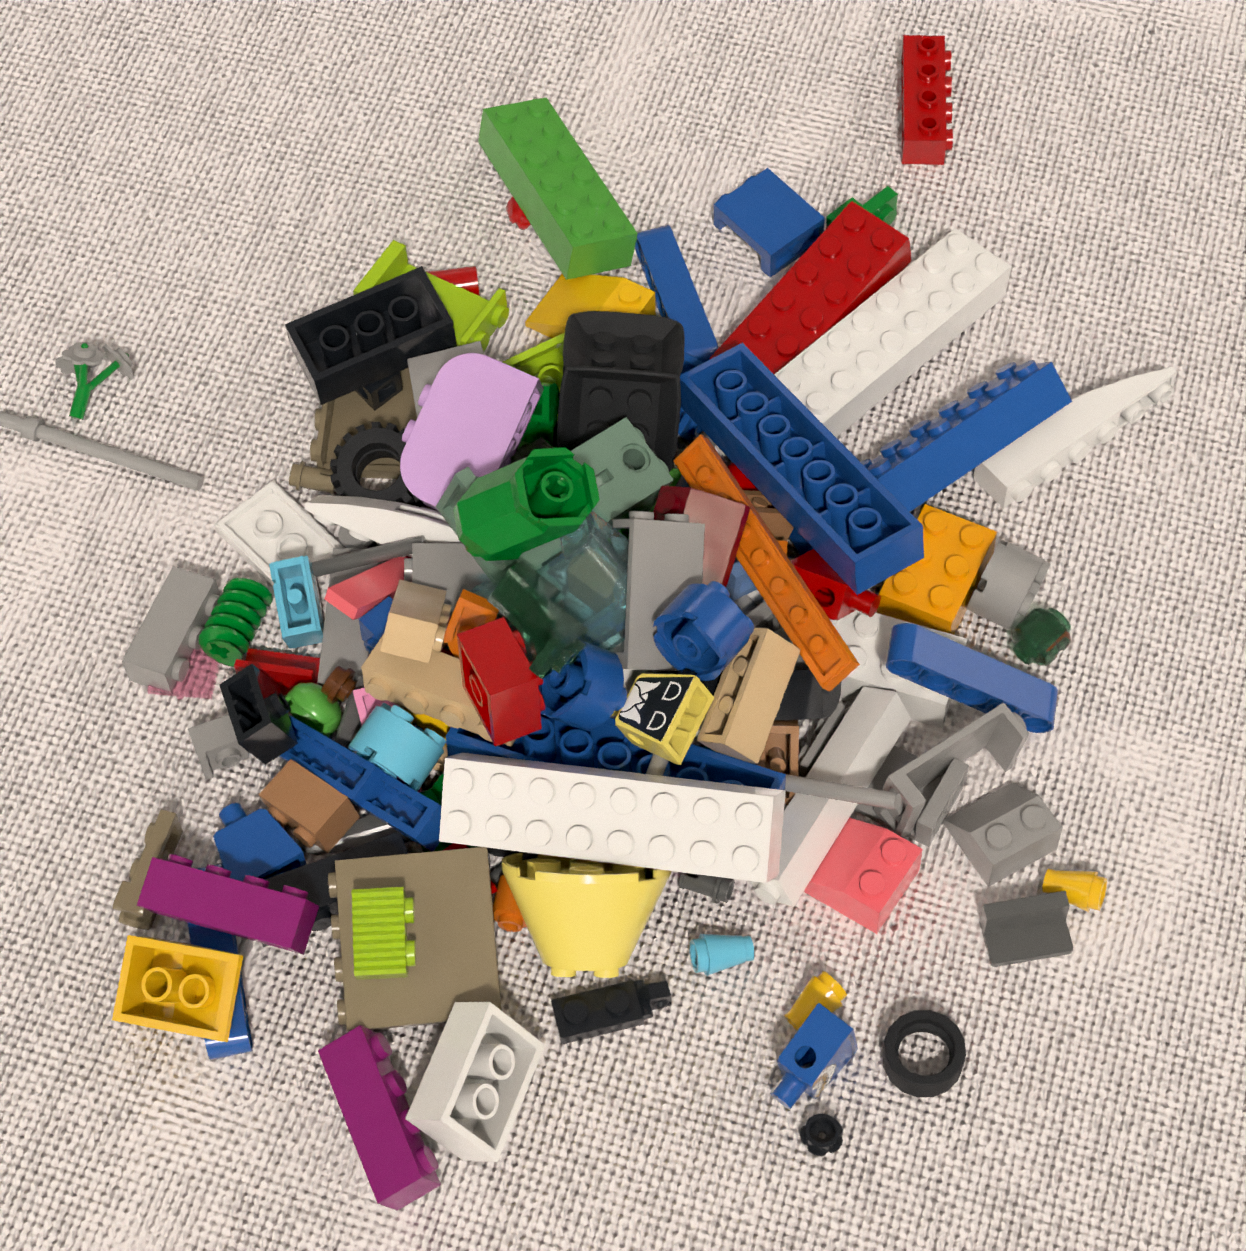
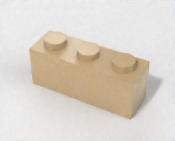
M399 580L389 611L380 652L429 663L432 650L441 651L452 606L444 604L447 591Z
M754 627V632L750 635L748 643L723 670L714 693V700L706 714L697 741L715 752L758 764L801 649L768 628Z

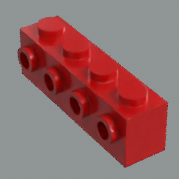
M903 35L901 56L902 164L944 165L946 150L952 151L953 129L946 128V124L952 123L953 105L952 102H946V97H951L952 76H946L945 72L951 71L952 54L951 50H945V36Z

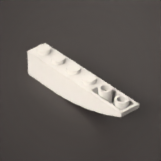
M1173 367L1135 375L1096 388L1071 399L1072 402L975 467L973 479L1003 509L1014 501L1021 502L1029 496L1034 487L1043 481H1052L1066 465L1072 461L1074 463L1081 461L1091 448L1100 442L1104 444L1110 441L1118 430L1126 424H1134L1139 421L1149 408L1155 404H1164L1174 393L1173 386L1177 370Z
M318 495L307 502L304 509L315 514L314 518L317 521L330 526L340 525L350 530L349 534L362 541L373 540L385 545L423 535L427 543H462L458 540V536L440 512L405 503L365 497Z

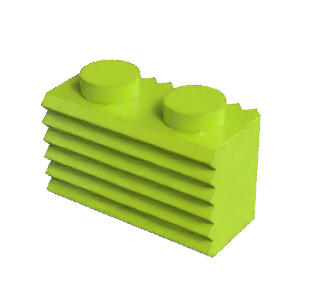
M404 887L352 889L355 978L357 980L408 977V966H416L415 940H407V923H415L414 898H406Z

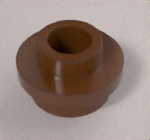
M339 665L327 678L321 692L328 696L327 701L334 704L338 699L345 702L352 694V691L357 686V682L353 680L356 673L353 669L348 668L346 670Z

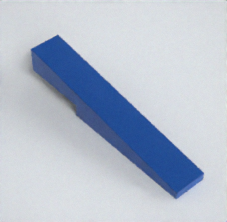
M289 715L298 744L278 757L286 762L292 759L347 796L350 802L427 850L433 852L440 843L441 805Z

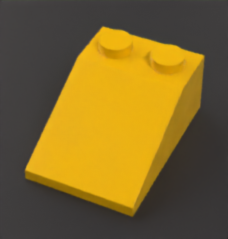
M561 274L525 321V326L545 336L554 338L565 332L567 320L574 313L607 311L656 316L655 292L623 277L587 275L566 280L564 275Z
M127 935L112 1020L228 1042L243 955L159 938Z

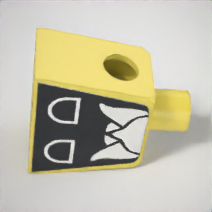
M642 673L637 676L627 694L624 707L619 711H614L611 716L616 717L615 725L631 743L674 764L681 765L714 700V696L695 675Z

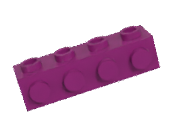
M169 854L167 861L152 857L136 906L156 914L304 955L319 909L318 905L306 899L308 892L286 885L283 886L282 892L268 889L269 881L250 875H245L243 882L231 879V871L207 864L205 871L192 868L194 861L173 854Z
M359 1025L319 1049V1056L377 1204L398 1211L439 1187L441 1183L435 1171L439 1167L437 1159L431 1149L425 1146L420 1134L421 1130L405 1119L410 1109L404 1095L407 1092V1086L400 1073L393 1068L389 1058L392 1055V1049L385 1036L380 1032L376 1033Z

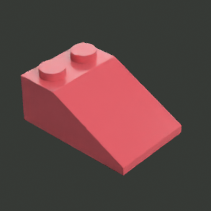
M849 817L803 892L877 934L918 874L923 849L887 828Z

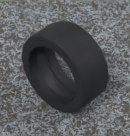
M932 1010L911 1011L900 1016L888 1029L882 1051L883 1068L890 1082L900 1091L914 1097L938 1096L947 1092L959 1080L966 1057L965 1039L959 1027L946 1015ZM915 1032H927L938 1036L946 1043L949 1049L947 1066L935 1075H918L910 1072L902 1065L899 1059L898 1049L901 1041L906 1036Z

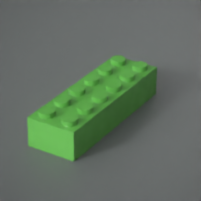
M547 97L483 109L478 143L565 279L568 280L631 266L638 233Z

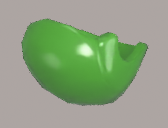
M308 682L295 685L285 696L291 707L290 713L300 722L329 738L341 722L342 712L338 700L334 704L327 701L328 696L321 692L323 686L316 683Z

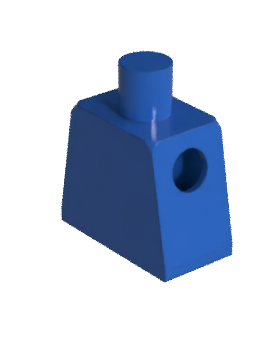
M232 803L223 808L219 813V817L225 827L217 831L213 838L224 869L231 871V879L243 882L245 875H250L265 880L307 865L299 845L266 809H258L247 815L240 803Z

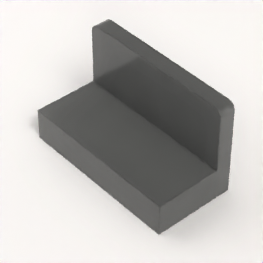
M1066 891L983 905L979 923L992 967L1072 953L1073 943L1066 922L1070 906Z

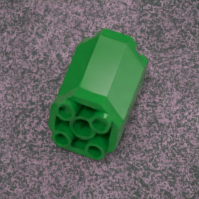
M566 447L533 449L528 457L477 478L453 508L458 540L465 545L466 551L472 556L481 557L485 561L516 560L526 551L575 532L600 501L594 469L585 462L581 465L574 460L575 454Z

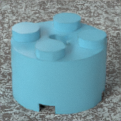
M382 703L381 706H375L348 748L357 751V755L373 763L386 774L395 779L399 777L405 782V785L418 791L444 753L443 746L446 740L429 728L423 730L416 725L413 726L411 722L414 717L396 705L391 707L386 703Z

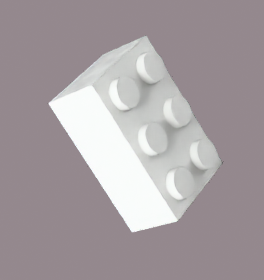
M455 1002L405 1119L462 1160L498 1162L545 1044L491 1002Z

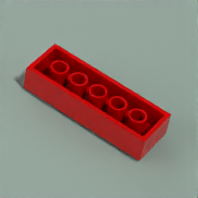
M851 201L710 359L743 343L773 374L777 373L906 268L912 261L909 238Z

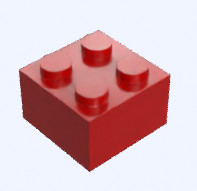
M502 617L457 634L462 685L494 746H499L541 730V711L545 710V703L539 686L543 685V677L537 663L534 660L529 662L525 656L526 647L519 631L512 632L505 618Z

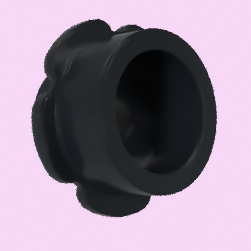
M816 1114L811 1116L807 1120L806 1125L801 1128L800 1139L804 1145L808 1146L807 1149L811 1154L825 1156L828 1152L835 1153L840 1149L843 1143V1138L841 1137L843 1129L841 1124L832 1116ZM820 1132L826 1134V1137L824 1139H820L818 1137V1134Z

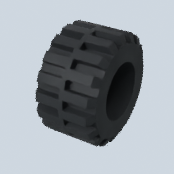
M371 422V429L366 430L362 424L356 427L358 431L356 435L352 436L348 432L342 437L346 444L344 446L337 444L334 449L337 458L330 461V468L333 472L330 478L338 496L395 501L418 507L424 504L406 487L401 472L396 482L383 490H368L360 484L363 470L372 461L379 458H392L400 462L406 442L402 441L404 428L399 431L396 424L387 423L386 428H383L380 422Z

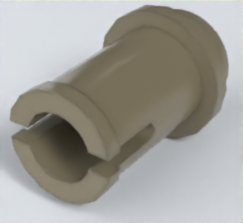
M301 461L300 464L293 463L290 471L289 485L295 486L297 491L306 488L328 492L333 495L336 492L330 475L333 474L332 470L306 466L304 461Z

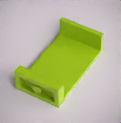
M393 240L353 290L354 295L416 269V267L408 264L406 245ZM426 272L453 321L457 347L480 341L484 352L491 335L497 327L501 328L506 323L509 316L506 291L499 288L492 298L487 300Z

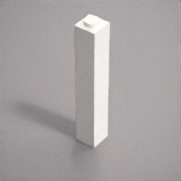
M863 686L806 778L868 788L911 719L897 692ZM795 793L784 811L779 876L767 883L750 881L755 888L754 892L757 897L768 904H776L777 902L795 906L858 803Z

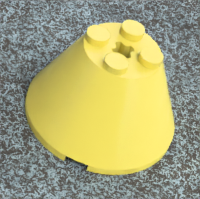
M515 853L502 859V872L543 964L551 967V975L555 977L576 976V971H593V976L600 978L618 977L619 968L627 965L672 872L538 854V858L522 860L523 853Z

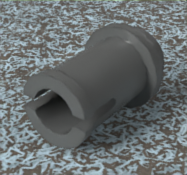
M691 873L681 874L679 879V888L711 897L712 902L716 904L720 901L725 903L729 901L735 884L734 879Z

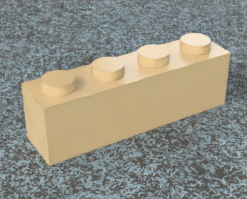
M384 634L361 666L366 693H369L375 699L387 700L406 707L415 714H425L441 720L452 728H462L476 733L485 740L492 742L463 688L460 659L432 650L429 663L380 652ZM515 740L509 741L504 744L511 747Z

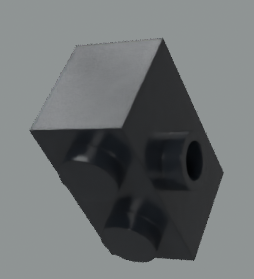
M250 664L219 684L238 744L266 765L298 744L288 712L291 711L289 702L281 693L279 685L256 666Z

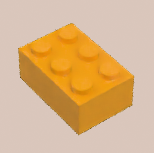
M925 504L917 518L923 525L924 558L885 580L879 592L881 601L877 613L955 635L967 610L968 603L975 589L977 590L981 576L994 553L997 531Z

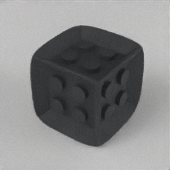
M607 311L579 312L569 316L565 327L563 344L564 365L559 396L557 448L566 447L572 451L627 417L633 427L642 432L646 444L655 456L666 464L669 472L672 470L678 441L681 408L680 375L684 364L685 347L684 329L680 322L654 315Z

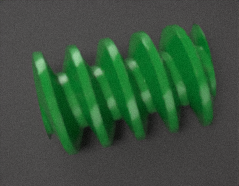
M234 578L227 582L223 593L217 600V605H215L211 616L205 623V628L198 637L202 650L210 658L220 664L234 667L236 659L243 660L242 654H245L249 649L248 642L254 639L255 630H258L260 627L261 618H264L267 613V606H270L273 601L269 589L261 583L246 578Z

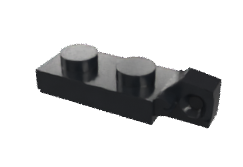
M631 980L552 999L551 1005L561 1044H567L644 1025V1020L653 1017L652 1010L671 1006L672 999L667 981L645 985L644 980Z

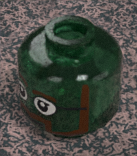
M1034 608L1012 630V640L1015 644L1013 651L1015 655L1027 665L1031 663L1038 666L1050 665L1071 643L1070 623L1064 615L1054 608Z

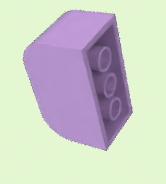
M478 353L462 354L445 363L436 375L433 384L427 383L423 388L418 400V405L422 409L416 421L411 419L408 422L402 436V441L406 442L400 459V471L409 491L424 504L438 511L436 505L456 473L469 467L475 476L482 477L511 464L544 390L539 378Z

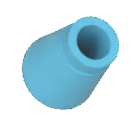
M700 934L698 939L690 940V959L695 973L704 972L708 976L746 961L754 960V946L749 935Z

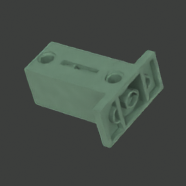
M627 417L571 451L575 454L574 460L581 465L585 462L594 469L600 501L575 532L526 551L516 560L485 561L481 557L472 556L523 625L542 627L564 599L565 595L561 591L560 583L551 573L569 563L576 554L583 553L592 543L597 545L621 530L622 528H613V519H629V511L649 512L657 502L661 486H669L674 479L669 474L666 464L655 456L646 444L642 432L633 427ZM469 467L455 474L436 505V508L456 535L457 530L453 508L473 482L479 478L473 474Z

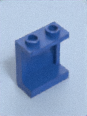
M766 168L756 176L749 177L743 185L729 194L722 195L714 203V226L718 230L728 226L761 255V270L770 278L801 257L824 232L825 217L769 168Z

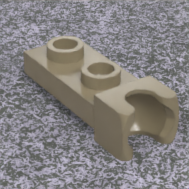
M161 809L156 822L149 824L145 834L143 853L140 858L134 860L130 869V882L122 881L113 903V909L121 911L119 922L124 925L142 930H150L157 914L136 905L152 857L167 861L169 854L174 855L183 829L177 814Z

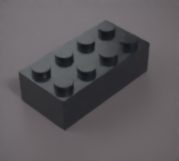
M422 266L285 324L291 350L320 405L409 368L407 361L409 358L457 347L453 321Z

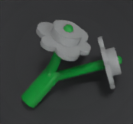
M78 342L70 346L69 350L62 351V356L55 360L56 367L60 368L63 374L74 373L77 381L69 417L78 420L84 419L91 391L115 370H118L130 380L134 378L133 370L131 369L133 362L129 358L128 353H125L120 348L112 350L107 344L103 346L105 352L99 351L98 347L89 342ZM107 356L112 363L87 383L88 372H90L91 368L100 365Z

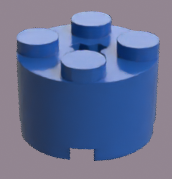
M711 581L708 585L695 583L686 586L656 618L653 627L657 626V633L653 636L654 641L662 656L681 672L685 668L696 672L695 676L702 681L717 678L748 643L750 635L754 632L752 620L744 615L737 604L730 598L727 588L715 581Z
M559 637L553 640L541 652L537 660L542 663L540 671L543 677V685L539 686V690L545 703V710L541 711V714L550 719L591 731L605 723L614 711H619L624 707L627 700V691L623 687V668L616 653L570 637Z

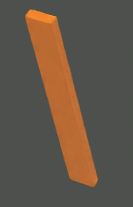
M700 434L673 460L691 488L750 507L736 558L792 643L801 649L799 654L822 689L830 692L860 665L710 440Z

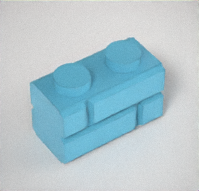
M300 556L270 563L269 567L271 578L274 582L273 589L282 639L289 649L322 643L324 619L317 581L313 574L312 563L309 557Z

